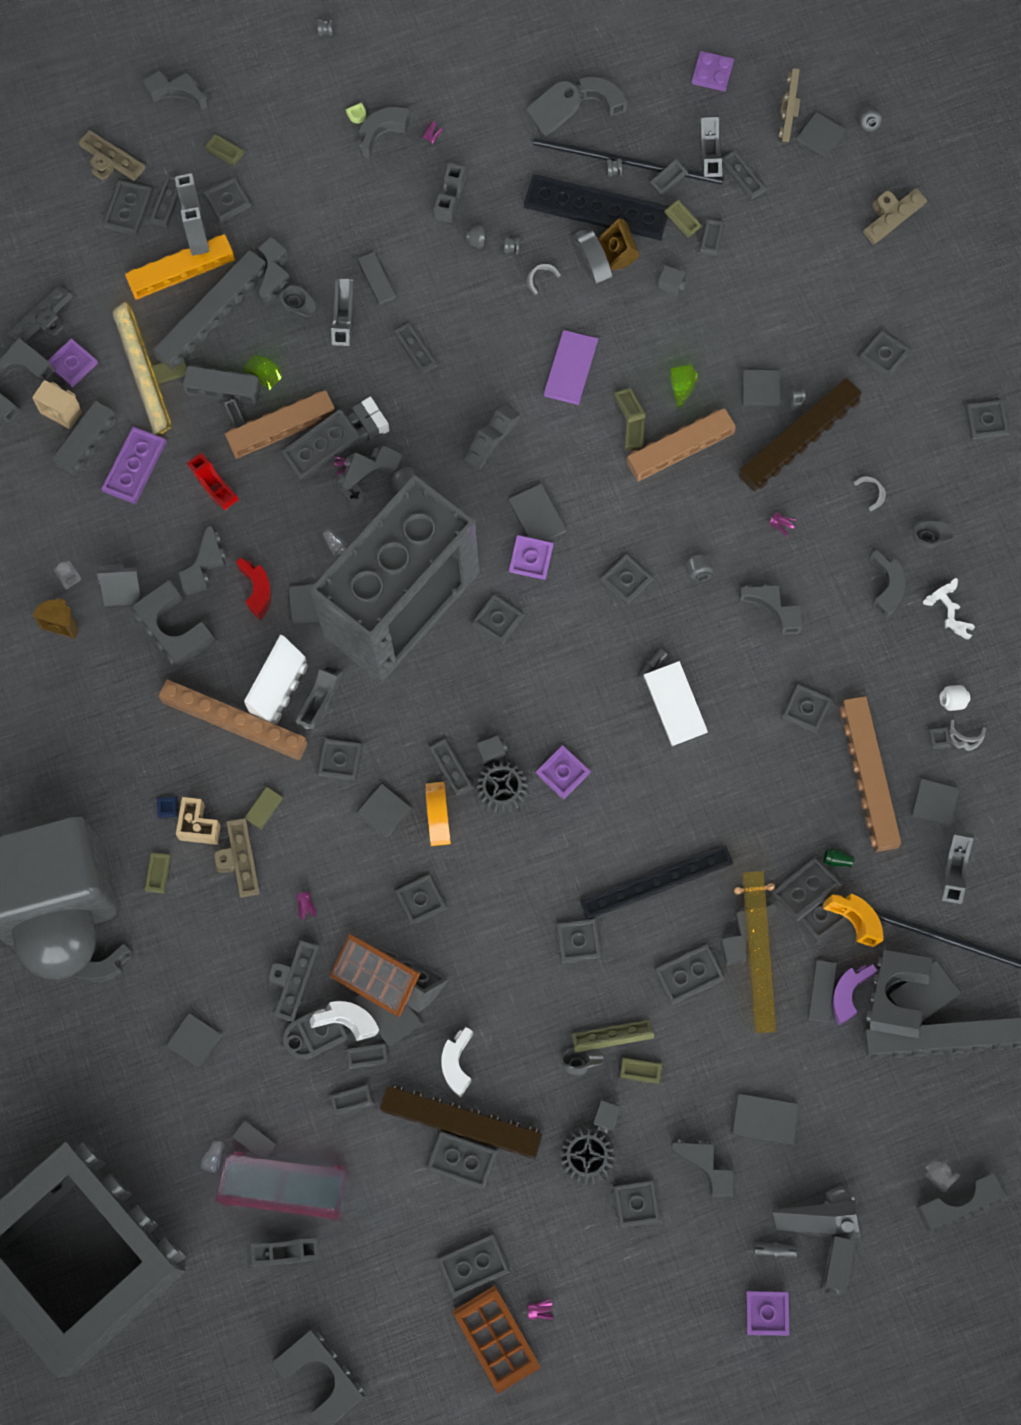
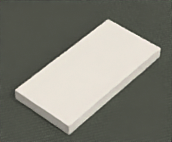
M680 661L643 675L671 746L708 733Z

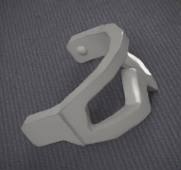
M540 264L529 272L526 280L527 287L534 295L538 293L533 286L532 279L536 270H549L558 278L561 275L554 266Z
M861 477L853 482L855 486L862 482L878 485L879 498L874 505L869 507V510L873 511L885 501L886 491L877 479Z
M951 720L949 735L952 744L956 748L964 747L966 751L977 748L983 742L986 728H982L981 735L978 737L968 738L956 731L954 728L955 720ZM953 735H955L958 739L963 740V742H957ZM967 742H976V743H975V744H972V745H969Z

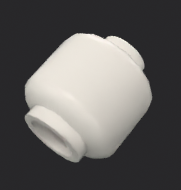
M962 685L947 686L940 693V703L948 711L965 709L970 701V693Z

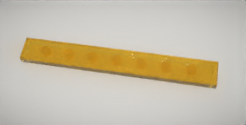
M125 302L112 312L154 435L159 436L172 426L130 304Z
M744 872L742 875L755 1033L776 1032L764 872Z

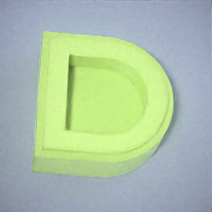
M362 102L346 109V113L353 123L359 124L366 120V110Z

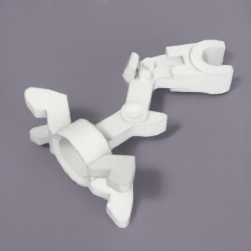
M955 578L950 584H946L931 596H927L923 604L933 606L936 600L941 599L948 609L945 628L950 627L954 630V633L965 639H970L972 635L968 634L966 629L973 630L975 626L954 619L955 609H959L960 606L952 603L947 596L949 592L953 593L956 590L958 579Z

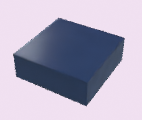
M176 796L157 798L158 818L178 817Z

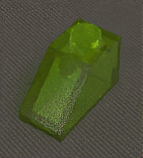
M254 355L242 367L247 373L259 377L260 383L269 390L282 378L280 368L263 356Z
M692 364L670 368V380L677 409L684 405L695 389L696 381H698L697 371L693 370Z

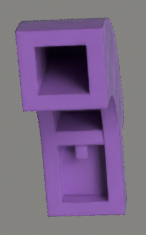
M873 964L869 967L867 965L862 966L856 971L858 974L852 968L849 969L837 983L832 996V1012L838 1026L857 1014V1010L852 1002V993L856 986L876 974L877 969Z

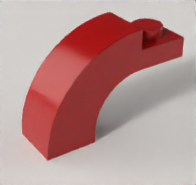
M202 453L186 463L205 492L224 511L239 500L238 496L225 484L210 461Z
M241 557L236 561L237 567L254 586L253 592L245 601L247 609L261 620L266 615L271 604V585L266 572L260 564L255 568L249 560L245 561Z

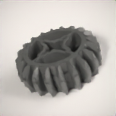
M503 761L500 762L498 767L495 763H492L493 769L486 766L485 770L487 773H480L482 778L477 779V783L480 785L476 786V790L480 791L477 796L482 798L481 804L487 803L486 808L488 810L494 806L493 811L495 813L498 811V808H501V813H505V808L512 812V806L518 809V802L524 803L523 797L528 795V792L525 791L528 789V784L525 783L527 777H522L523 771L517 772V765L511 768L510 762L504 766ZM499 774H506L503 778L495 777ZM512 778L518 784L517 792H514L513 788L509 786ZM488 782L495 789L492 797L486 790ZM504 784L506 789L499 790V785L502 786ZM503 796H507L510 798L504 801L499 800Z
M580 1129L579 1137L573 1132L571 1134L574 1139L573 1141L569 1138L565 1139L569 1146H561L566 1153H560V1157L566 1158V1160H562L560 1164L568 1165L563 1171L567 1173L571 1170L569 1178L572 1179L576 1175V1183H579L580 1179L584 1178V1185H587L588 1179L591 1178L592 1184H595V1177H598L600 1181L603 1180L601 1173H604L606 1176L609 1175L608 1170L605 1169L606 1167L613 1168V1165L608 1163V1161L615 1160L614 1156H609L610 1153L614 1152V1148L607 1149L611 1144L610 1140L604 1143L603 1140L606 1137L604 1134L597 1138L599 1132L595 1130L594 1136L590 1135L591 1129H587V1135H583V1130ZM585 1141V1147L582 1151L571 1152L577 1143ZM591 1141L597 1143L602 1148L604 1155L595 1153L591 1149ZM587 1147H589L588 1152L590 1156H593V1159H590L588 1162V1167H586L585 1158L581 1157L582 1154L585 1155ZM570 1159L582 1162L583 1172L578 1171L572 1165ZM604 1161L597 1171L589 1173L590 1165L593 1162Z

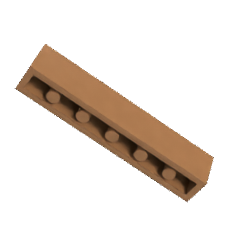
M319 391L311 397L299 399L290 406H283L276 412L267 413L255 421H248L241 427L232 428L225 433V436L235 459H238L321 423L335 413V408L327 391Z
M725 408L720 411L715 410L709 416L699 418L693 424L683 426L677 432L667 434L661 440L651 442L639 451L631 452L627 456V465L638 482L734 434L735 424Z

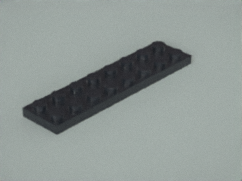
M535 174L532 176L524 201V208L606 228H609L618 219H623L627 222L631 234L660 241L662 240L668 220L665 210L670 207Z

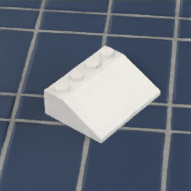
M282 635L279 636L244 700L251 715L272 724L279 722L281 718L280 712L283 707H287L292 690L295 691L297 689L298 679L301 674L303 675L308 667L305 656Z

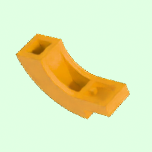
M445 782L426 783V803L431 846L451 844Z
M851 893L846 898L840 895H831L824 901L823 909L840 914L851 921L856 930V942L875 947L883 941L881 922L873 908L862 898Z

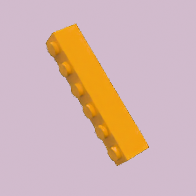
M225 234L215 236L208 241L210 252L192 256L190 248L182 249L176 254L165 256L161 260L150 262L138 269L130 270L125 276L135 300L235 261L233 251Z

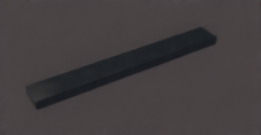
M725 845L580 901L587 920L593 919L731 866L733 861Z

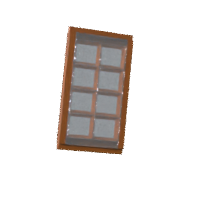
M349 933L330 977L400 1017L421 973Z
M495 1286L452 1311L497 1394L541 1368Z

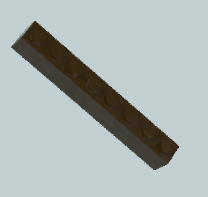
M845 378L742 467L739 478L754 492L758 488H764L772 476L776 477L781 472L782 467L785 465L789 466L797 454L804 453L811 442L815 443L821 437V433L825 430L829 431L834 426L836 420L843 419L851 407L853 409L857 407L861 402L862 392Z
M398 1085L387 1086L380 1107L382 1113L536 1160L542 1140V1134L539 1133L540 1130L528 1126L525 1129L520 1127V1123L511 1120L505 1123L500 1121L501 1118L489 1114V1117L481 1115V1111L472 1108L469 1111L463 1110L459 1104L451 1102L450 1105L442 1103L443 1100L431 1096V1099L423 1097V1093L412 1090V1093L404 1091L403 1087Z

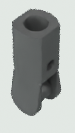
M801 388L799 391L791 390L789 408L792 412L801 411L805 399L804 388Z

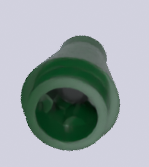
M833 847L831 849L826 848L823 857L824 864L828 866L852 867L854 856Z

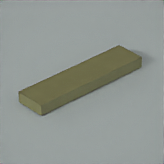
M650 1020L571 1034L575 1053L654 1038Z

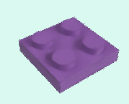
M700 51L692 84L726 92L734 58Z
M72 338L48 360L56 369L54 373L72 388L98 364L97 360Z
M517 535L509 572L546 580L554 543Z
M562 745L536 771V775L564 800L591 771Z
M746 1292L747 1335L789 1336L788 1292Z

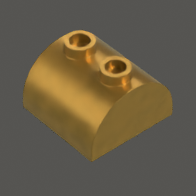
M618 219L598 238L606 255L610 270L625 268L639 257V251L628 224L623 219Z
M60 598L48 600L41 603L35 609L32 616L41 629L76 639L78 624L70 612L71 608L66 606L67 602Z

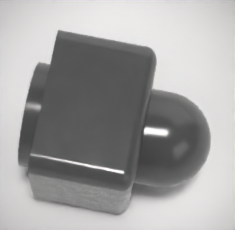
M83 817L37 818L1 829L0 940L6 945L15 946L16 954L23 966L38 977L59 980L77 974L88 964L93 956L96 947L94 924L112 919L118 911L102 841Z

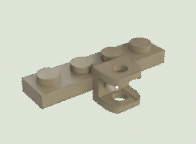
M796 68L792 69V73L788 72L787 83L790 84L789 91L785 92V97L782 98L780 115L782 120H785L784 127H780L779 138H782L783 143H789L793 117L798 118L800 99L796 98L800 69Z
M90 130L78 141L80 147L94 155L90 161L91 166H93L92 174L101 180L108 178L114 172V168L133 181L145 171L144 164Z
M917 188L901 201H898L893 193L886 191L872 203V207L879 215V218L862 232L874 246L928 201Z
M246 818L227 821L231 848L215 852L217 872L236 873L240 898L259 895Z

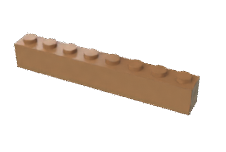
M168 679L159 694L163 704L300 761L308 745L306 738Z
M867 697L843 700L839 711L841 718H844L846 724L844 725L845 736H848L850 741L848 743L849 754H853L854 758L852 762L853 771L857 773L859 779L856 780L857 789L862 792L863 796L861 798V806L863 810L866 809L867 813L865 823L867 828L871 830V835L869 836L871 847H875V852L897 849L901 845V839Z

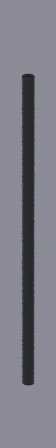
M534 138L533 141L535 146L602 160L611 159L614 161L621 158L622 164L659 172L667 167L666 165ZM687 170L688 174L684 176L721 185L724 180L723 177H704L703 173Z
M874 910L881 921L1021 969V960Z

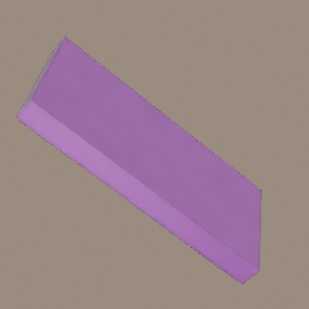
M563 330L544 397L576 405L580 404L598 344V338Z
M132 427L101 488L102 492L136 504L167 443L166 439Z

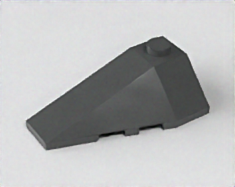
M374 945L381 951L421 973L406 1004L417 1012L431 1005L446 985L448 979L429 967L423 969L416 966V962L411 959L409 961L398 958L397 953ZM369 953L367 960L376 968L380 958ZM383 961L378 973L388 980L394 966ZM397 969L391 982L402 988L408 974ZM391 987L394 990V992L398 995L399 991Z
M855 1200L835 1204L828 1203L773 1210L777 1230L833 1238L835 1236L845 1239L862 1238Z

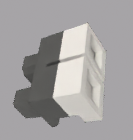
M371 396L352 407L353 412L347 416L353 426L357 424L361 426L357 429L361 436L359 441L367 438L371 441L376 435L380 433L385 434L390 431L388 422L379 411Z

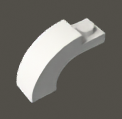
M330 1002L326 1010L321 1009L314 1012L310 1019L311 1028L330 1023L343 1024L352 1030L356 1041L374 1037L379 1031L372 1016L360 1006L350 1002Z
M467 1027L463 1031L459 1030L454 1038L456 1043L447 1040L442 1053V1070L445 1080L451 1090L460 1098L471 1083V1078L463 1073L459 1066L460 1055L473 1035V1031Z

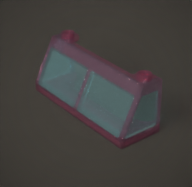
M233 1151L232 1155H226L215 1202L221 1206L231 1207L234 1205L235 1207L305 1215L321 1219L326 1217V1219H331V1221L342 1222L349 1172L345 1170L344 1166L333 1165V1168L245 1157V1153Z

